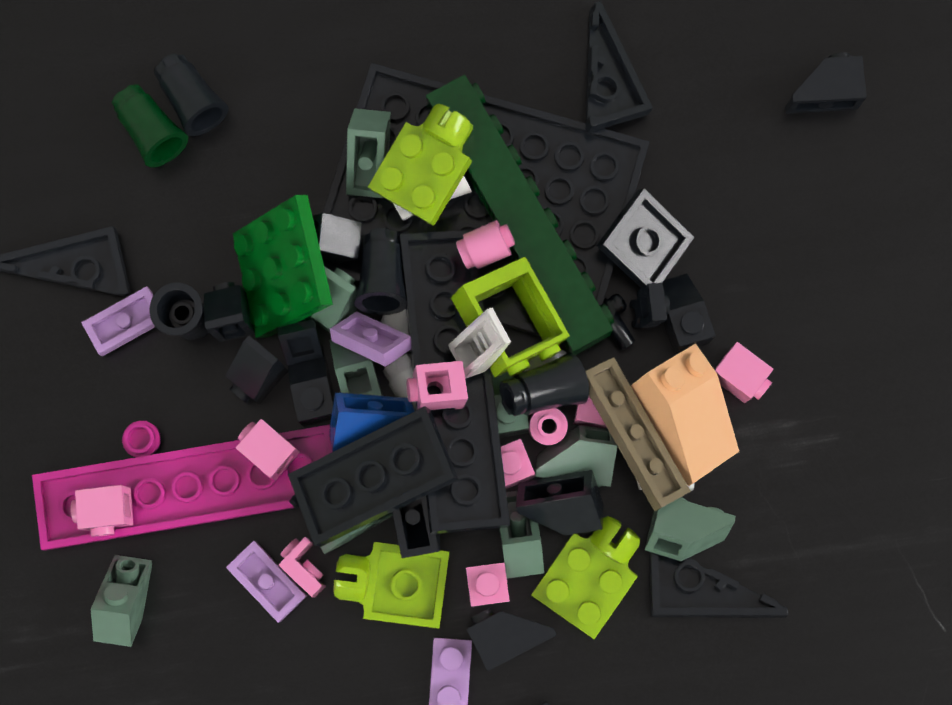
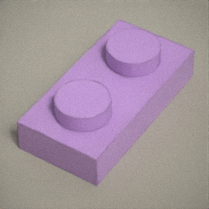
M146 286L81 322L99 355L103 357L155 327L149 313L150 302L154 296L150 288Z
M357 311L330 328L333 342L385 367L411 350V336Z
M256 541L250 543L226 567L278 623L308 596Z
M434 637L429 705H468L472 640Z

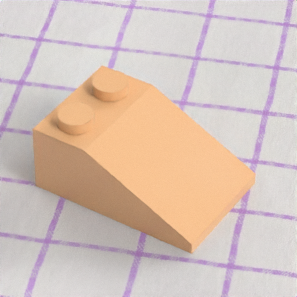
M696 343L650 370L631 385L688 486L739 452L718 375Z

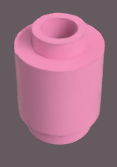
M495 220L463 234V239L456 241V245L466 268L470 269L476 266L477 269H480L512 255L510 247L515 245V241L508 225L500 226L498 221Z
M556 408L530 414L528 418V432L530 436L543 445L557 444L567 433V419ZM552 419L555 422L556 427L552 433H545L542 430L544 420Z

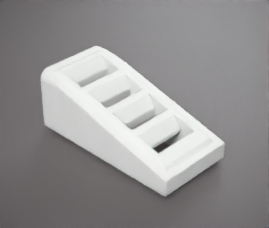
M489 308L448 344V347L456 361H463L465 378H469L483 373L491 367L511 341L494 309Z

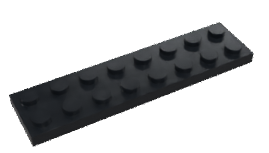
M472 230L399 235L407 298L408 333L411 336L412 371H414L416 365L456 361L448 344L467 327L451 297L462 285L480 277L479 269L476 266L470 269L466 268L457 249L456 241L463 239V234ZM482 300V301H479L478 304H479V306L481 307L482 311L484 312L483 300ZM490 368L483 373L465 378L468 400L463 409L430 410L459 479L426 496L430 534L507 528L510 525ZM432 385L427 388L430 395L441 394L437 386Z

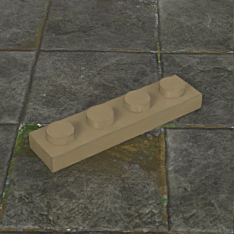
M613 357L585 371L589 383V397L653 510L657 511L691 492L615 358Z

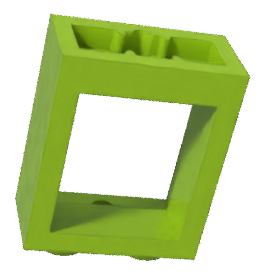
M526 257L462 285L451 297L466 327H468L483 313L478 304L479 301L509 287H513L543 341L509 358L506 352L503 351L493 365L489 367L495 378L508 372L510 377H513L515 374L525 371L530 367L528 361L538 356L541 362L555 356L562 351L559 345L570 337Z

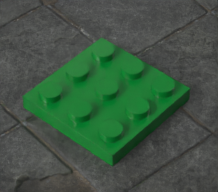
M294 195L233 233L234 249L239 260L242 285L246 292L250 310V321L253 324L256 338H268L278 333V327L295 324L333 305L308 195Z

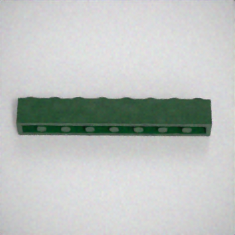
M464 74L427 94L426 101L429 111L432 110L434 105L443 104L450 107V112L458 111L464 115L473 125V130L463 145L462 153L472 160L465 174L492 221L497 220L500 226L508 225L515 241V245L510 247L511 254L515 261L526 257L570 335L563 342L568 353L571 352L577 355L610 337L613 331L611 324L615 323L610 310L604 303L599 305L592 294V292L596 291L592 279L586 271L580 273L574 263L577 255L567 239L563 241L560 239L555 230L559 226L554 214L549 207L543 209L537 197L540 196V192L531 176L525 178L519 168V165L522 164L520 156L512 144L506 146L500 136L504 133L503 128L494 113L488 115L482 105L486 100L478 84L474 83L471 85Z

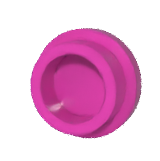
M147 421L131 423L125 429L122 437L124 449L133 457L153 455L158 450L161 442L159 430Z

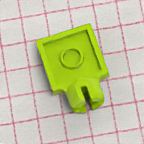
M443 104L434 105L425 122L420 126L405 123L368 185L371 191L432 226L436 224L472 163L470 157L464 155L462 150L463 145L473 130V125L464 115L458 111L450 112V107Z
M609 516L603 518V529L593 531L588 537L572 534L531 594V596L594 640L638 577L636 573L631 571L628 564L640 545V538L628 527L618 542L614 544L612 539L622 525L620 521Z
M374 542L373 550L368 556L345 554L339 557L336 572L357 575V581L334 580V596L339 600L354 601L362 604L364 608L363 619L440 629L449 552L440 550L439 552L401 558L399 545Z

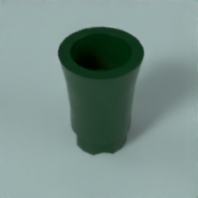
M129 85L114 96L111 103L117 113V118L131 136L146 166H162L176 158L184 150L188 143V135L171 121L154 99L144 92L140 85Z

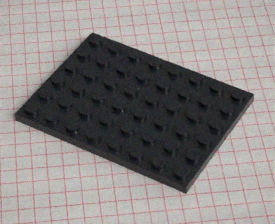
M371 63L357 109L391 112L390 150L406 122L413 126H420L425 122L430 113L427 108L426 95L444 86L445 83ZM484 95L486 102L482 105L488 115L494 113L498 118L504 131L500 136L506 146L512 144L516 149L522 162L519 165L521 172L525 178L531 176L540 192V196L537 197L543 209L549 207L554 214L559 226L555 228L562 241L567 239L577 255L574 263L580 273L584 271L588 273L596 288V291L592 292L599 305L603 304L614 262L596 245L635 194L650 141L608 129L587 133L586 123ZM347 139L323 213L362 222L360 234L362 236V247L365 245V235L370 233L371 229L386 228L397 231L400 234L474 230L493 222L466 174L464 177L472 192L449 200L434 226L415 215L403 221L394 204L384 197L346 195ZM362 247L358 253V259L340 264L323 260L324 266L332 272L336 268L343 270L355 280L354 283L359 284ZM513 255L480 268L479 276L482 277L514 262ZM509 287L483 300L484 311L493 308L502 326L540 337L513 287Z

